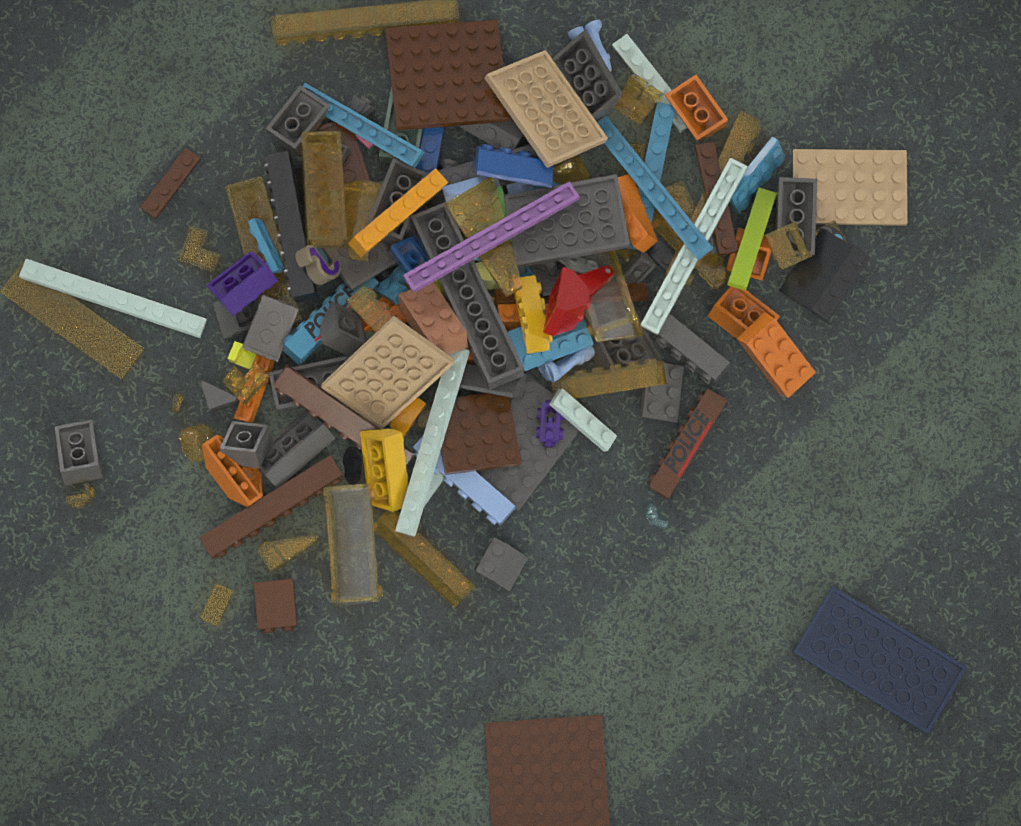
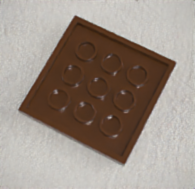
M490 393L456 397L441 447L445 475L520 466L522 464L509 397Z

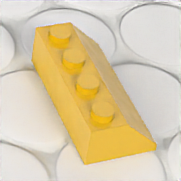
M393 429L360 431L369 505L392 512L402 509L408 489V474L402 432Z

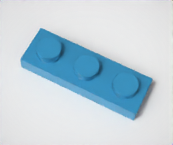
M253 218L248 221L250 233L256 238L258 250L266 259L265 263L272 273L283 272L285 267L263 220Z

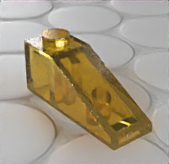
M317 535L275 540L271 543L267 541L259 547L261 550L258 551V554L269 570L274 572L320 539Z

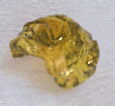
M198 424L180 431L181 452L186 458L192 462L204 460L202 444L215 436L213 429L206 424Z

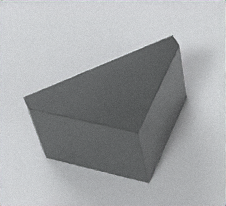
M202 381L201 386L211 412L238 403L239 399L236 396Z

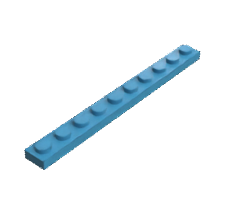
M605 115L597 122L608 137L604 144L697 260H700L713 247Z

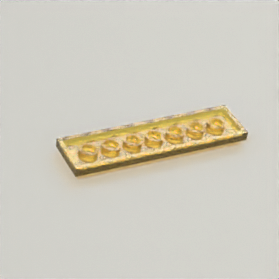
M22 262L0 293L123 380L145 349L69 294L21 279L19 275L24 265V262Z

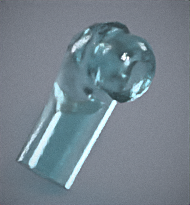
M649 504L645 509L648 523L666 530L668 520L659 518L656 511L657 507L654 504Z

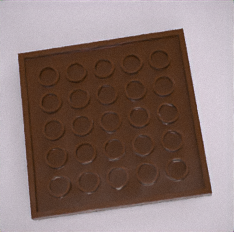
M497 20L385 28L396 131L510 122V114L484 79L488 73L504 67Z
M602 715L485 723L492 826H610Z

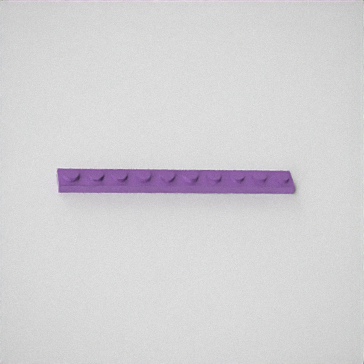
M569 181L403 275V278L412 292L415 293L578 201L580 196Z

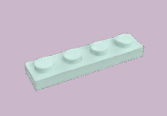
M563 388L558 389L549 405L604 452L608 451L617 435Z

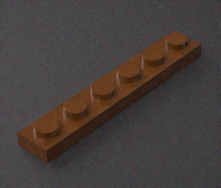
M714 142L697 144L694 147L706 202L721 176ZM728 205L713 231L718 256L738 252Z

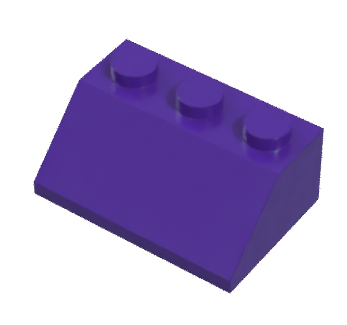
M250 251L206 286L225 310L233 316L239 313L247 304L256 300L265 290L270 289L278 280L268 265L254 252Z

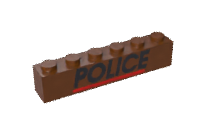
M707 389L705 393H700L696 400L699 404L696 409L691 408L687 415L689 419L687 424L680 426L676 433L679 437L676 442L674 440L671 441L667 448L670 452L666 458L662 456L657 465L659 467L656 474L652 473L647 481L650 484L648 489L666 500H669L727 403V399L710 389Z

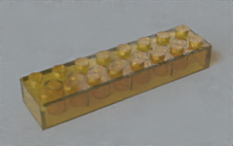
M259 176L225 186L244 256L252 251L262 261L266 262L264 255L258 250L256 238L252 236L249 230L250 225L248 221L257 218L263 220L282 260L281 251H283V247L278 240V229L263 177ZM282 260V263L286 269V262H283ZM284 271L273 273L278 281L270 289L265 290L257 297L258 306L264 294L299 308V304L289 297L287 287L290 286V283L286 279ZM300 308L292 327L303 322Z

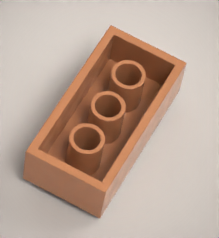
M434 282L415 293L410 289L398 294L399 310L414 331L448 355L468 347L466 329Z

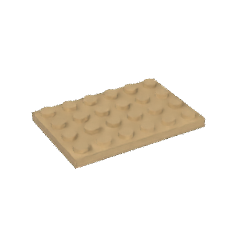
M546 50L488 73L485 76L486 82L547 168L607 141L608 137Z
M793 149V178L817 179L816 225L907 226V150Z
M393 316L322 383L321 388L380 429H383L454 365L455 359Z

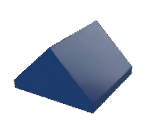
M414 236L395 243L390 247L389 253L404 274L428 261L421 245Z

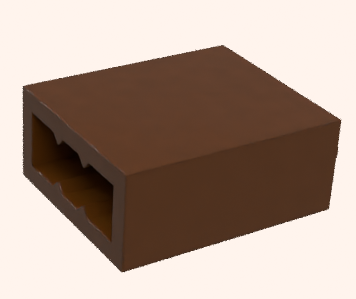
M294 580L255 582L254 591L258 630H263V633H274V629L281 628L282 632L294 631L293 627H298Z

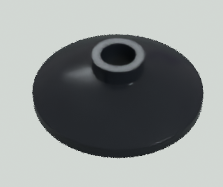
M353 446L349 447L344 453V477L350 485H357L363 477L364 460L361 451Z

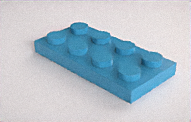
M773 136L747 167L729 201L733 211L737 214H740L742 210L749 206L750 200L756 196L758 188H761L765 181L772 177L773 171L784 161L785 155L780 143Z

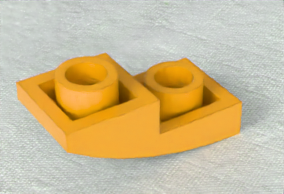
M417 397L391 421L389 427L393 430L401 431L403 437H405L415 424L417 417L426 407V403Z

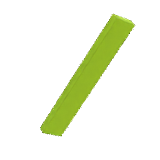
M758 188L727 284L728 286L746 291L777 193Z

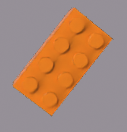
M763 313L736 338L776 391L787 398L816 373L776 319L766 313Z

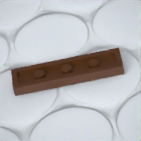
M184 148L140 208L156 219L200 162L201 158L187 148Z

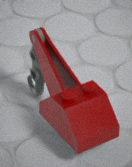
M581 257L559 260L566 268H562L550 292L543 333L556 336L575 329L577 323H581L583 320L584 310L589 309L591 298L613 277L614 270L611 267H598L595 261Z

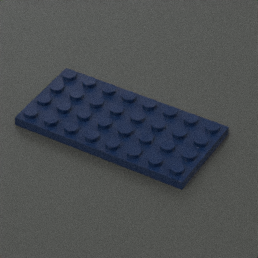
M834 586L829 590L793 651L795 655L926 734H929L967 669V666Z

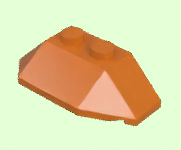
M215 435L202 444L205 466L229 499L249 507L263 497L262 474L258 468L241 466L222 453L220 446L224 438Z

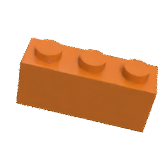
M694 75L665 94V97L696 141L708 138L727 126V117L697 75Z
M732 286L723 294L708 314L710 319L735 338L740 336L763 313L774 317L776 321L780 316L747 290L744 291Z

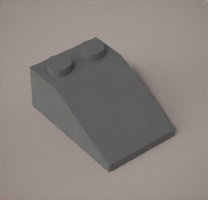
M300 85L265 128L268 136L299 157L307 147L315 131L319 128L330 105Z
M93 420L56 426L55 434L60 472L65 486L103 478Z

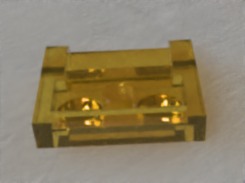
M793 222L765 235L780 270L812 257L810 251H807L797 229L799 227L797 222ZM788 231L791 232L801 254L797 257L786 234Z

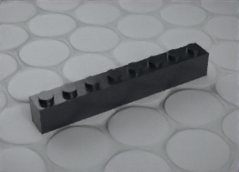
M288 151L266 156L267 163L264 165L266 173L270 176L268 187L270 192H273L274 197L271 198V203L277 213L274 216L276 226L280 229V233L277 235L280 245L282 244L283 246L281 257L283 262H286L287 268L284 269V273L290 283V286L287 287L289 297L293 298L296 303L319 298L317 286L307 275L306 267L301 268L295 258L296 252L308 246L309 243L292 156Z

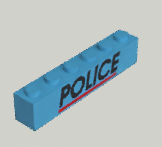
M373 278L353 291H350L346 284L342 283L339 285L335 295L332 297L328 296L322 303L323 306L319 310L315 309L310 314V319L306 323L303 321L297 327V332L294 335L290 334L283 341V351L300 366L322 344L320 326L330 303L334 301L355 312L375 292L379 282Z

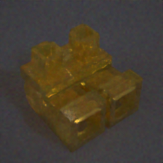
M633 74L627 80V84L621 91L623 95L614 108L638 125H641L650 116L657 102H660L664 94L654 86H648L649 83L637 74Z

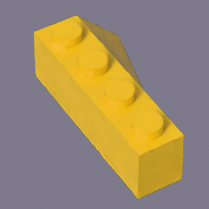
M535 275L514 278L513 291L526 353L550 350L549 343L553 342L551 335L543 333L546 314L544 315L543 310L546 308L544 298H540L539 295L542 293L541 283L536 281Z

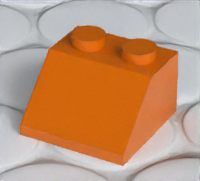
M738 228L735 237L738 250L745 231L742 228ZM763 235L750 276L751 278L763 280L775 238ZM737 253L730 254L726 267L727 271L732 272Z

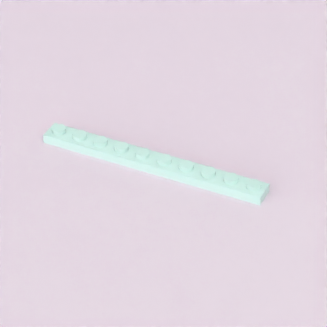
M732 158L729 159L694 224L707 241H709L747 170L746 165ZM685 243L641 323V327L656 335L659 334L698 261Z
M29 259L25 260L19 275L21 279L198 338L201 337L207 321L206 318Z
M467 349L450 354L449 356L455 359L454 365L441 375L396 526V532L414 537L416 535L470 353Z

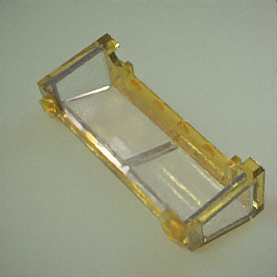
M616 251L580 256L581 258L595 261L598 267L609 266L614 271L611 280L591 298L590 307L586 310L589 319V325H586L589 335H594L596 342L643 336L644 334Z
M370 483L323 487L325 503H327L325 508L331 589L333 590L331 594L332 605L340 607L379 602V597L383 596L382 585H378L372 507V500H375V488H371Z

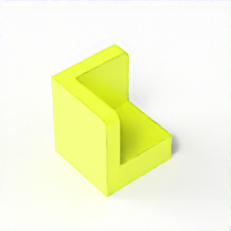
M235 341L228 356L229 362L251 369L256 353L243 349V344Z

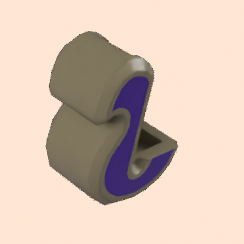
M308 245L296 252L297 264L301 268L306 267L307 275L315 284L323 285L339 276L341 272L339 259L327 265L313 245Z

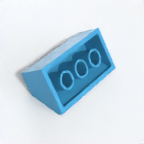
M584 318L581 323H577L575 329L552 336L553 342L549 343L550 350L527 354L521 327L507 332L523 364L524 371L594 345Z

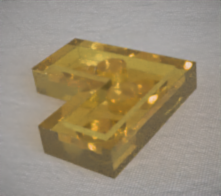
M190 225L178 261L215 273L221 255L203 249L209 231Z
M255 363L246 375L238 368L233 367L223 382L241 403L247 405L270 375L261 365Z

